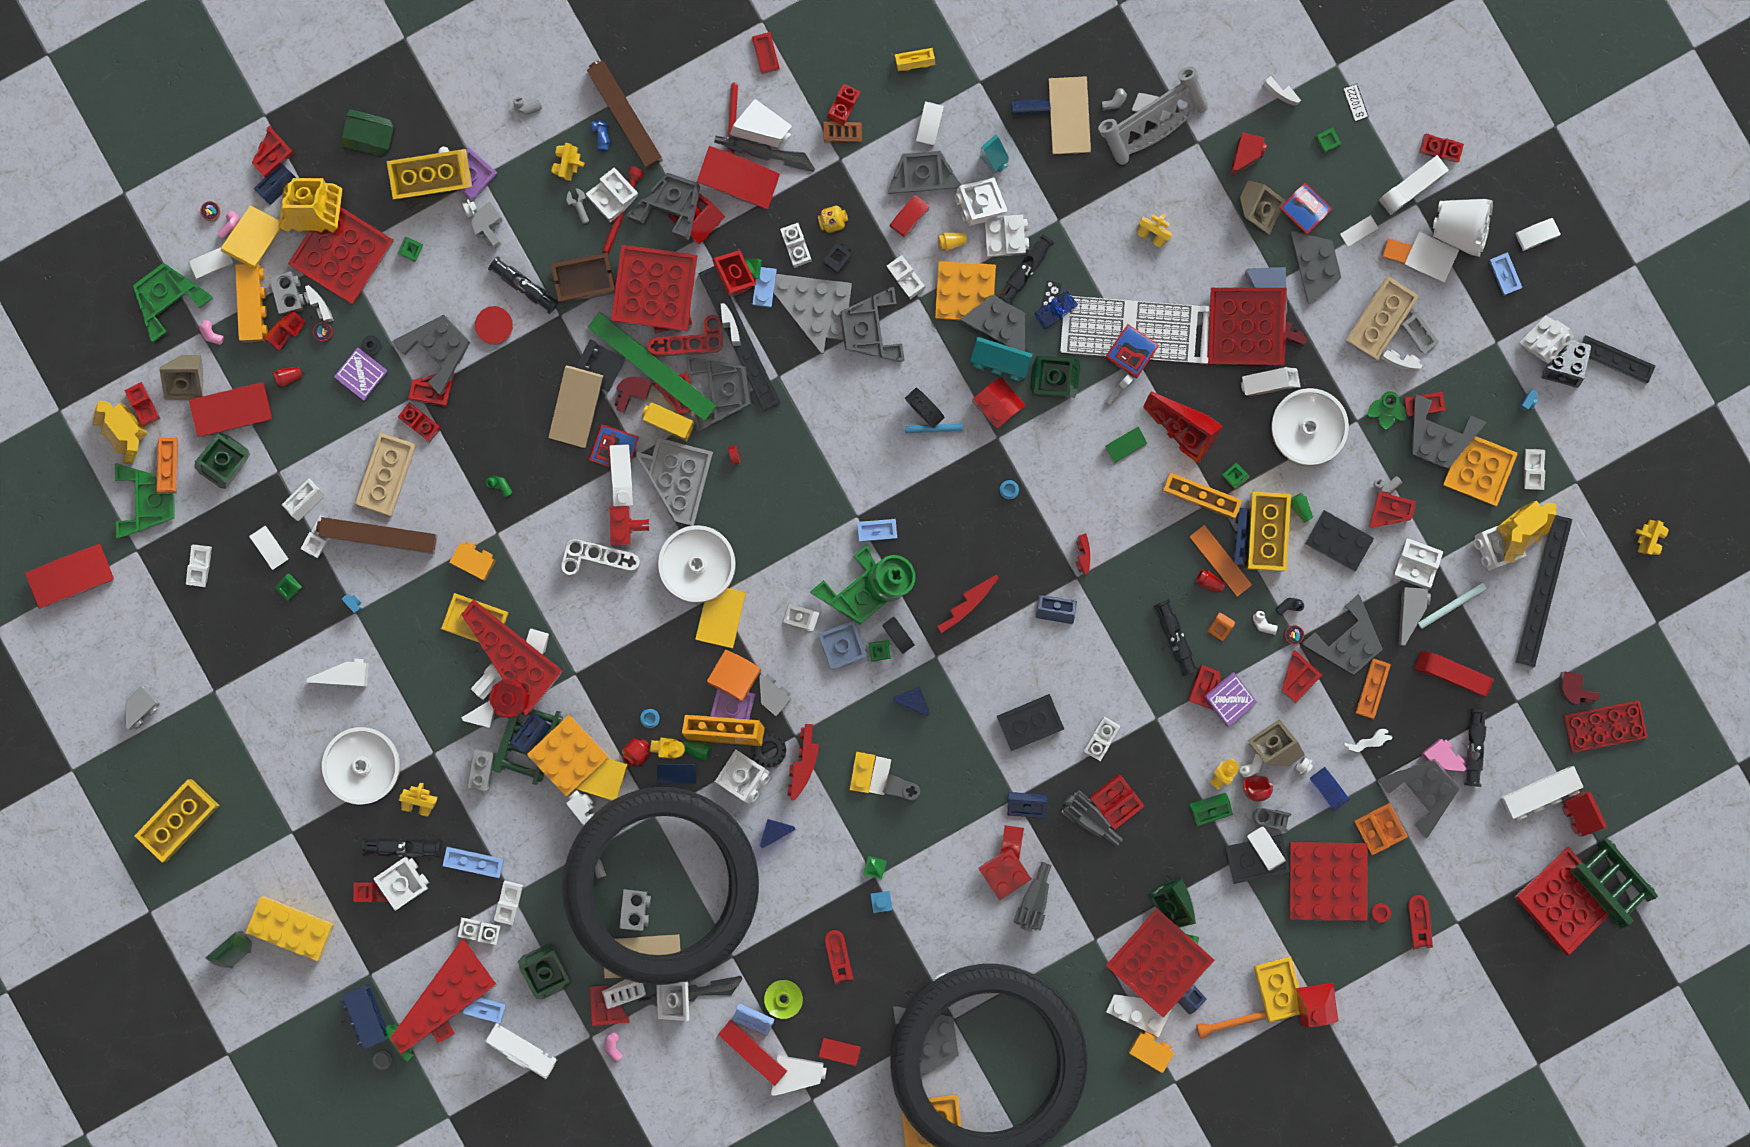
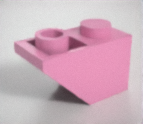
M1438 739L1421 753L1427 761L1436 759L1444 770H1466L1464 766L1466 764L1460 755L1456 756L1452 752L1453 747L1447 740Z

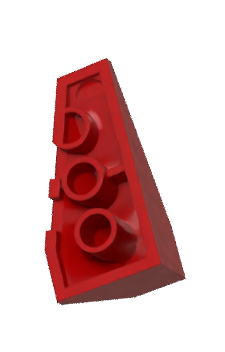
M1152 391L1149 393L1143 406L1158 424H1162L1168 431L1167 435L1176 440L1180 445L1178 448L1197 463L1201 461L1210 449L1222 428L1221 424L1208 415Z

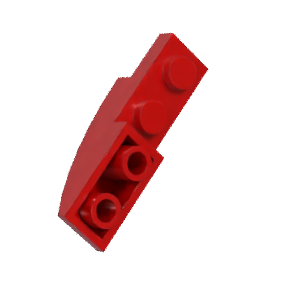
M805 724V728L801 727L800 739H804L803 747L799 746L798 758H802V762L794 761V765H790L789 777H793L792 784H788L787 796H791V800H796L801 794L815 767L819 744H811L813 724Z

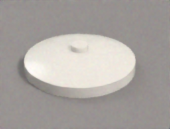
M1307 388L1289 394L1280 402L1273 414L1271 431L1275 445L1286 458L1301 465H1318L1332 459L1343 448L1348 436L1349 423L1345 409L1333 395L1323 390Z
M689 526L676 531L664 543L658 560L660 577L666 588L679 599L693 603L710 601L721 595L730 585L736 566L734 552L727 539L718 531L706 526Z
M366 727L351 728L338 734L327 746L322 760V773L328 788L338 798L352 804H369L382 799L393 789L400 772L399 754L392 741L383 733Z

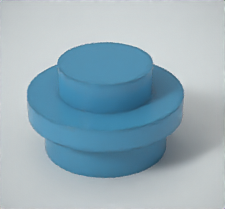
M1007 480L1000 486V494L1005 499H1014L1019 493L1017 483L1012 480Z
M646 709L642 712L640 720L643 726L653 728L658 725L660 717L657 711Z

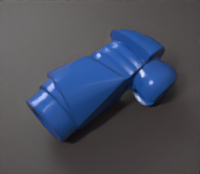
M598 120V122L593 121L591 123V131L597 132V150L609 151V145L611 144L607 132L609 125L602 120Z

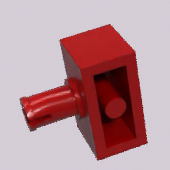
M609 506L611 546H631L632 531H649V526H641L649 525V519L632 520L629 506Z

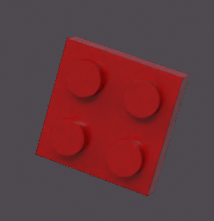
M1011 847L978 867L999 900L1032 880Z

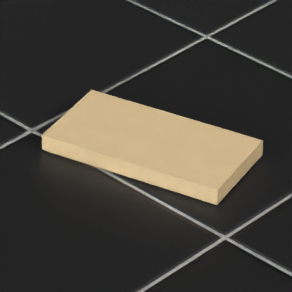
M1087 77L1049 78L1052 155L1091 153Z
M1386 275L1345 340L1378 361L1419 298V295Z
M566 365L548 438L586 448L603 375Z
M379 432L355 505L392 517L416 444Z
M680 934L615 939L623 946L645 954L664 955L681 951ZM604 968L605 978H620V976Z

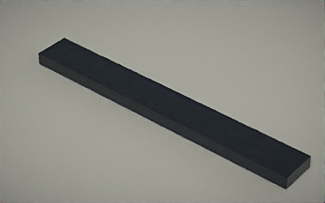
M715 266L698 273L721 323V304H725L735 320L741 346H733L741 365L746 367L747 378L763 411L780 404L781 402ZM724 328L732 344L731 328Z
M1556 515L1549 530L1515 663L1535 667L1573 519Z

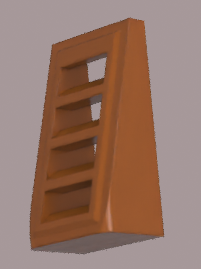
M824 122V143L862 142V123L846 122L843 126L837 122ZM845 127H849V137H845ZM852 127H856V137H853ZM830 128H833V137L830 136ZM837 128H841V137H837Z

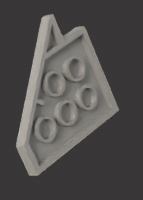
M776 274L774 295L821 354H824L826 338L844 340L840 312L849 308L852 283Z
M657 438L653 456L639 452L636 453V456L675 522L694 526L713 452Z

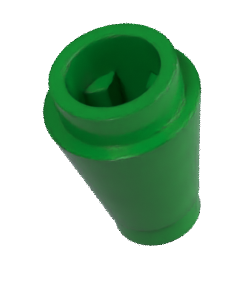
M1299 493L1291 498L1290 506L1303 522H1307L1314 517L1307 496Z
M684 740L685 753L701 761L703 759L708 760L711 753V745H708L707 742Z

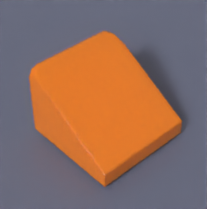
M1219 612L1207 632L1224 641L1235 622Z

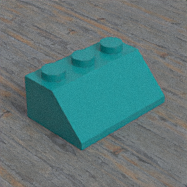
M978 337L970 364H973L975 369L984 370L986 368L991 370V373L994 375H1009V379L1020 382V380H1025L1033 354Z

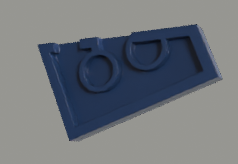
M1240 508L1236 516L1238 531H1235L1236 550H1234L1233 561L1235 562L1234 564L1240 567H1246L1249 523L1248 508Z

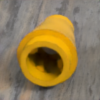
M965 232L942 233V235L937 237L940 250L948 251L967 243Z

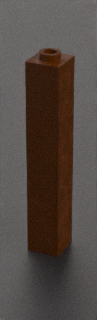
M597 60L591 63L589 69H587L590 78L646 170L663 161L604 61L599 62Z
M321 517V521H318L316 526V532H319L318 536L323 538L435 554L437 535L432 533Z

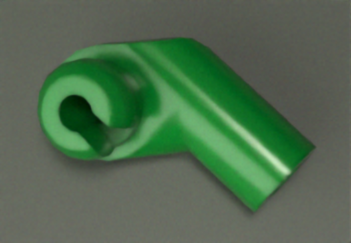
M490 476L486 480L487 487L500 489L505 498L513 494L505 478Z

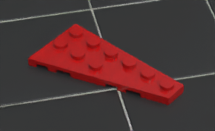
M473 599L461 615L473 634H475L502 679L515 680L526 690L527 705L523 712L528 716L562 674L563 670Z
M463 938L390 1037L401 1054L497 986Z

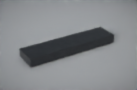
M1587 335L1584 336L1582 343L1591 345L1589 359L1644 383H1649L1656 365Z

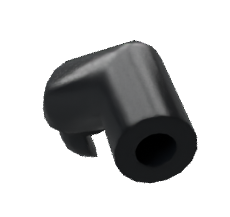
M1286 598L1275 610L1280 616L1287 610L1302 611L1304 603L1300 599Z

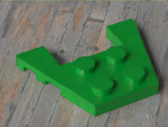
M162 263L133 285L150 334V339L153 343L168 333L156 316L188 293L199 308L213 299L212 295L165 263Z
M115 463V481H135L136 520L116 521V538H123L175 519L174 494H157V475Z
M868 545L864 546L853 556L865 570V573L842 592L836 595L824 580L810 591L812 595L860 625L887 603L875 598L867 585V575L870 568L876 564L871 556Z

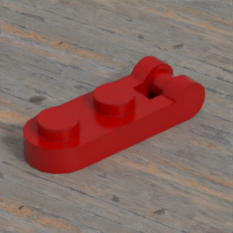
M1414 895L1408 901L1413 950L1420 947L1433 948L1428 901L1422 895ZM1425 933V939H1419L1418 934Z
M838 930L829 931L826 934L825 943L834 983L838 985L842 981H854L844 936ZM845 967L846 973L839 974L838 969Z

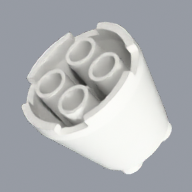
M1488 199L1440 201L1438 206L1439 216L1438 218L1435 217L1433 229H1435L1433 237L1470 255L1480 257V252H1483L1488 236L1489 215H1492L1493 201Z

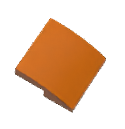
M725 649L709 676L707 683L725 691L726 695L743 702L759 675L761 668Z
M1391 803L1354 821L1365 843H1368V849L1372 855L1408 837Z

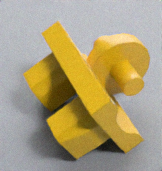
M565 143V146H557L555 153L557 157L562 158L561 164L554 163L551 172L566 181H571L572 175L577 173L578 167H584V162L579 161L581 154L577 153L578 148L572 146L571 143Z
M1162 213L1160 218L1154 214L1152 215L1151 220L1156 223L1143 217L1139 222L1140 226L1137 235L1146 239L1150 231L1157 234L1152 243L1161 248L1166 241H1169L1173 233L1163 228H1167L1169 223L1163 220L1166 215Z
M1649 520L1647 525L1644 524L1642 530L1636 529L1635 534L1640 536L1638 539L1640 545L1637 552L1660 555L1662 546L1656 542L1658 537L1665 538L1669 531L1663 526L1664 522Z
M661 738L660 741H651L650 752L659 753L658 757L676 759L684 754L685 747L682 742L676 739Z
M1227 759L1224 763L1221 761L1217 765L1212 777L1213 779L1210 781L1216 789L1219 790L1224 784L1229 786L1233 781L1235 774L1239 770L1237 761Z
M419 783L418 788L411 786L410 790H403L399 801H402L401 810L411 812L413 805L420 806L419 814L429 816L437 802V797L430 796V791L424 789V783Z

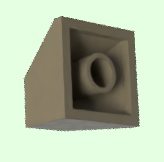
M1250 180L1247 181L1240 196L1245 218L1266 234H1270L1281 212L1279 208L1286 200L1265 184Z
M181 355L160 367L164 399H194L203 396V364L201 355Z
M1280 719L1248 740L1249 744L1266 765L1290 766L1305 756L1298 741Z

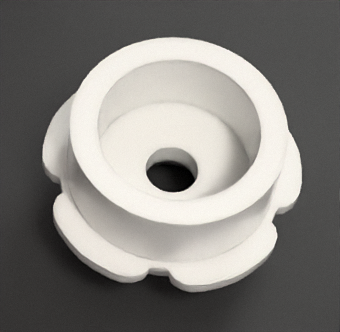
M467 200V202L462 203L467 218L474 217L477 212L474 201L470 202Z
M1303 757L1295 767L1299 771L1298 774H1307L1313 767L1311 765L1312 760Z

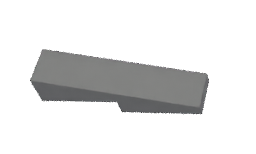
M1411 308L1400 326L1420 351L1425 354L1438 344L1439 341L1418 312Z

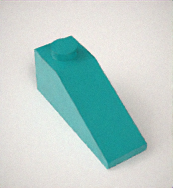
M994 135L981 146L980 158L995 174L997 171L1001 173L1009 166L1007 163L1010 158L999 137Z

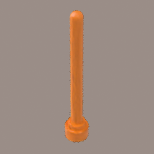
M1262 1011L1211 1025L1204 1022L1196 1024L1198 1036L1200 1039L1211 1035V1032L1266 1019V1013Z

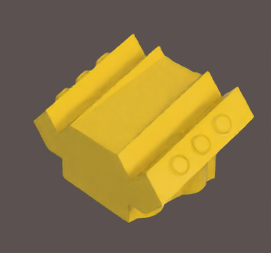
M293 178L283 189L279 228L286 232H289L291 229L298 232L304 230L322 232L324 229L334 232L338 227L342 188L333 183H325L323 178Z
M98 400L93 413V425L102 426L100 435H104L115 449L114 453L124 454L123 463L134 464L139 441L148 432L125 404L123 405L120 402L112 407L109 402Z
M1534 501L1518 509L1496 527L1505 542L1504 561L1514 563L1517 555L1523 556L1524 551L1535 542L1539 543L1542 534L1548 535L1556 516L1557 504L1546 503L1541 507L1537 501Z

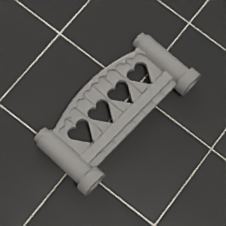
M1194 67L1182 69L1178 74L1181 82L1179 85L1121 123L1117 124L1114 119H1107L1100 123L1098 127L1100 134L1106 139L1117 163L1120 165L1126 164L1131 153L1142 150L1165 138L1182 125L1195 111L1203 113L1208 109V102L1199 84V75ZM1179 99L1188 103L1186 108H1182L1180 112L1176 113ZM1163 110L1172 113L1169 119H1165L1163 123H1160ZM1147 120L1156 123L1154 129H1150L1148 133L1144 134ZM1131 131L1140 134L1139 139L1128 144Z

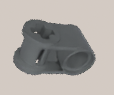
M888 774L882 792L898 798L916 800L919 798L921 791L915 783ZM914 786V790L917 791V794H913L912 797H909V793L906 792L907 788L911 789V787Z
M1258 808L1253 812L1252 818L1256 824L1283 832L1288 831L1286 827L1291 813L1267 808ZM1261 811H1264L1267 815L1264 822H1260L1258 819V814Z

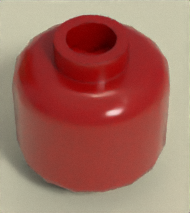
M632 739L622 749L623 760L631 767L641 766L650 757V745L644 739Z

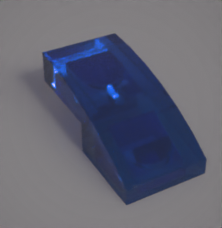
M1066 290L1052 299L1049 304L1036 311L1034 315L1044 329H1047L1074 310L1078 304L1069 291Z
M1323 767L1310 777V781L1334 811L1350 800L1326 767Z

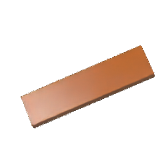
M1205 525L1189 537L1236 597L1252 585Z

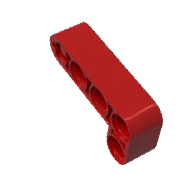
M716 315L707 316L704 320V334L652 338L648 342V350L656 357L717 353L723 347L721 320ZM710 320L718 322V326L715 329L708 327ZM698 340L700 342L699 348H690L691 341ZM710 340H719L718 347L711 348L709 346ZM678 341L681 343L680 349L672 350L671 344ZM664 342H667L668 351H666L665 347L659 348L657 352L652 348L655 346V343H659V346H665Z
M1426 651L1420 652L1414 667L1417 671L1436 676L1483 697L1488 696L1494 681L1491 677Z

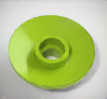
M779 980L772 983L766 990L764 1003L771 1015L776 1018L787 1019L799 1012L803 1003V996L800 988L795 983L788 980ZM782 995H785L787 997V1001L785 1003L780 1001V997Z

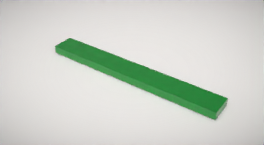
M601 312L589 324L588 328L704 421H707L717 408V405Z

